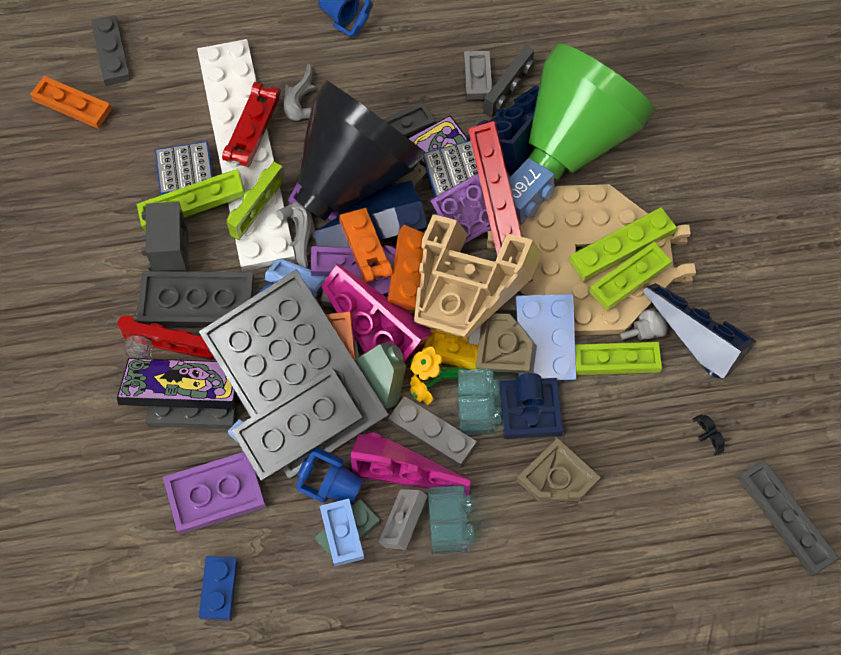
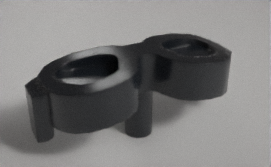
M702 414L694 417L692 420L694 422L697 421L706 432L698 436V439L703 441L710 437L715 449L714 455L722 453L724 451V439L722 434L716 430L713 420L709 416Z

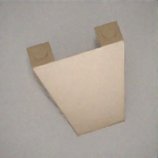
M433 214L422 238L423 259L419 267L421 279L420 287H417L414 322L467 338L532 279L542 253L532 239L508 233L495 262L460 253L468 235L457 220Z

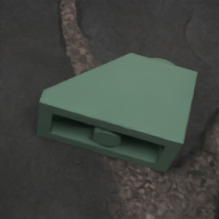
M391 341L379 344L355 360L386 410L398 405L406 370L401 350Z

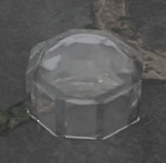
M131 336L125 340L123 349L125 354L132 358L145 359L151 357L153 344L151 340L144 337Z

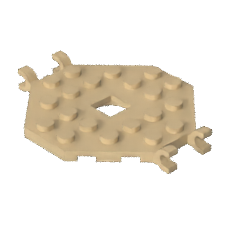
M610 184L556 186L552 197L549 200H544L539 205L536 214L532 218H527L520 225L523 237L532 239L542 255L534 272L533 281L523 286L519 293L522 296L573 294L575 336L611 335L626 332L639 318L640 314L648 310L653 304L643 292L647 286L656 283L668 289L675 282H693L692 276L696 274L695 263L683 264L674 268L671 244L687 245V237H690L689 225L676 226L677 229L674 234L656 243L672 260L671 266L613 308L606 311L589 292L590 286L631 257L583 282L569 262V256L576 252L577 247L588 246L648 213ZM488 231L487 251H495L492 231Z

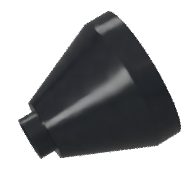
M326 80L313 98L296 180L302 188L294 199L310 212L326 221L333 210L343 213L412 172L426 152L371 110Z

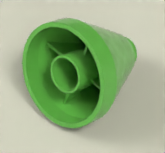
M557 43L543 65L528 143L534 150L529 159L554 173V180L558 181L564 171L569 173L576 172L641 131L655 112V107L636 87L606 65L576 48Z

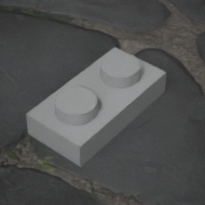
M464 51L466 100L484 99L492 89L490 51Z
M400 489L378 543L385 548L406 550L428 495L421 490Z

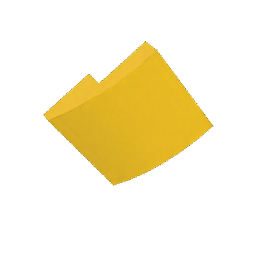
M430 328L433 334L427 340L424 348H435L437 354L442 357V363L464 367L473 371L478 370L476 369L479 344H468V337L462 338Z

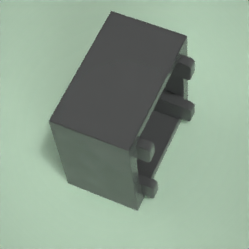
M180 202L146 204V212H142V219L146 220V247H142L141 252L143 256L148 257L150 262L148 263V270L189 272L188 227Z

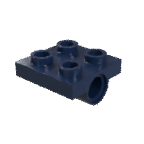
M528 373L518 376L516 380L500 381L499 390L504 439L562 436L563 427L557 378L542 379L539 374Z

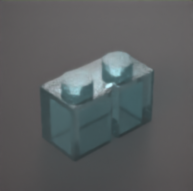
M493 369L458 370L459 430L464 434H494L495 424H500L501 416L500 406H495L494 397H499L498 379L493 380Z
M464 485L428 488L432 554L468 552L469 542H474L473 524H467L466 513H471L470 495H465Z

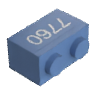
M529 158L509 178L520 225L527 218H532L536 214L539 205L544 200H549L555 191L554 173Z

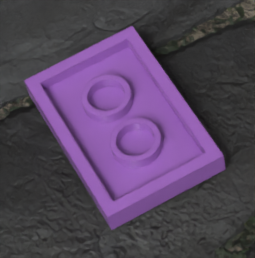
M244 452L163 477L179 535L266 508L255 470Z

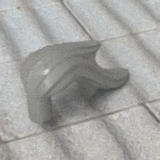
M307 64L305 75L297 85L290 87L286 84L283 109L285 115L292 121L298 122L310 117L311 108H302L300 105L303 96L316 89V86L312 85L313 73L310 64Z
M292 202L288 206L277 210L276 215L279 220L290 217L294 221L296 236L289 246L294 247L298 265L308 269L306 250L310 238L316 241L314 236L315 227L311 212L300 203Z

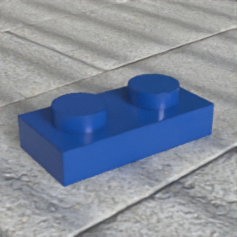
M206 556L199 610L200 619L231 621L238 564L237 558Z

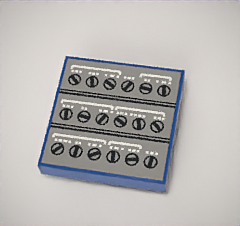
M471 140L426 152L423 156L435 197L478 173Z
M207 141L155 149L160 195L213 177Z

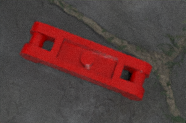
M253 83L251 94L228 145L223 150V161L240 162L241 166L245 167L251 165L279 101L280 88H266L261 83ZM260 98H267L266 103L260 102Z
M124 315L118 320L117 324L122 336L128 342L208 360L215 359L202 336L193 335L184 329H178L177 331L169 330L156 323H151L150 325L137 323L129 315Z

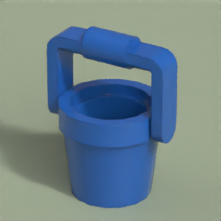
M318 0V6L333 19L334 27L349 36L357 37L369 17L373 2L371 0H362L365 4L355 20L351 31L343 26L348 25L357 15L360 4L359 0Z
M315 448L309 455V458L303 460L298 472L300 478L296 488L299 492L320 502H326L327 498L334 501L349 499L352 506L364 479L343 467L344 461L341 458L320 448ZM316 457L331 463L319 491L304 484L312 472Z

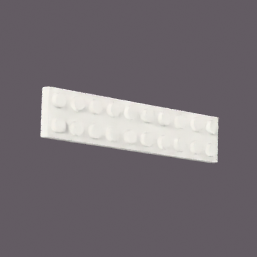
M245 39L197 48L222 174L238 168L242 176L245 192H247V190L252 189L256 185L261 172L264 169H268L274 159L266 128L249 167L241 166L240 162L237 161L227 162L222 160L223 150L231 139L251 94L252 85L256 82L248 41ZM280 188L240 240L235 238L242 272L271 266L277 259H283L288 262L296 261L293 247L289 246L292 241L287 218L279 220L276 215L277 210L284 208ZM243 197L228 202L230 212L239 207Z

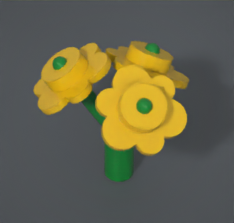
M423 347L422 352H418L410 360V370L414 373L410 382L411 394L418 402L423 401L426 405H429L433 401V397L428 389L442 379H464L466 376L465 368L440 367L442 357L437 354L436 349L433 347ZM419 375L422 380H427L429 376L433 379L424 384L416 376Z

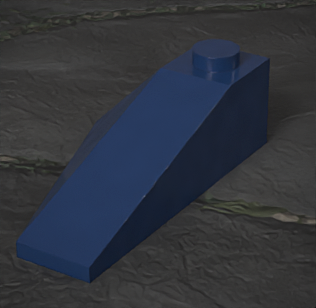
M534 86L514 99V105L506 110L501 108L496 111V117L489 121H495L497 124L506 167L509 171L518 170L532 152L533 148L528 143L539 86ZM484 119L476 126L488 123V121ZM469 135L466 137L467 141H470Z
M412 180L387 186L345 212L349 213L366 208L380 244L397 240L399 229L403 225L421 232L426 231L428 227L421 200ZM340 216L314 232L317 247L350 248L339 221Z

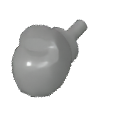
M654 308L645 310L640 314L639 321L634 322L635 329L620 333V339L624 340L637 336L642 341L663 337L668 332V322Z

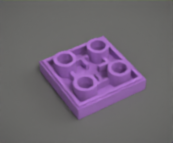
M478 173L430 199L439 216L454 219L460 223L468 234L464 244L491 229Z

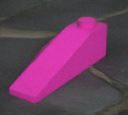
M340 264L335 266L321 285L337 313L351 312L354 339L357 340L364 354L379 344L393 341L394 345L401 350L403 361L406 365L433 334L425 326L416 324L412 314L397 305L387 302L386 296Z
M358 434L351 452L352 472L359 477L469 495L471 480L387 438H383L380 434Z

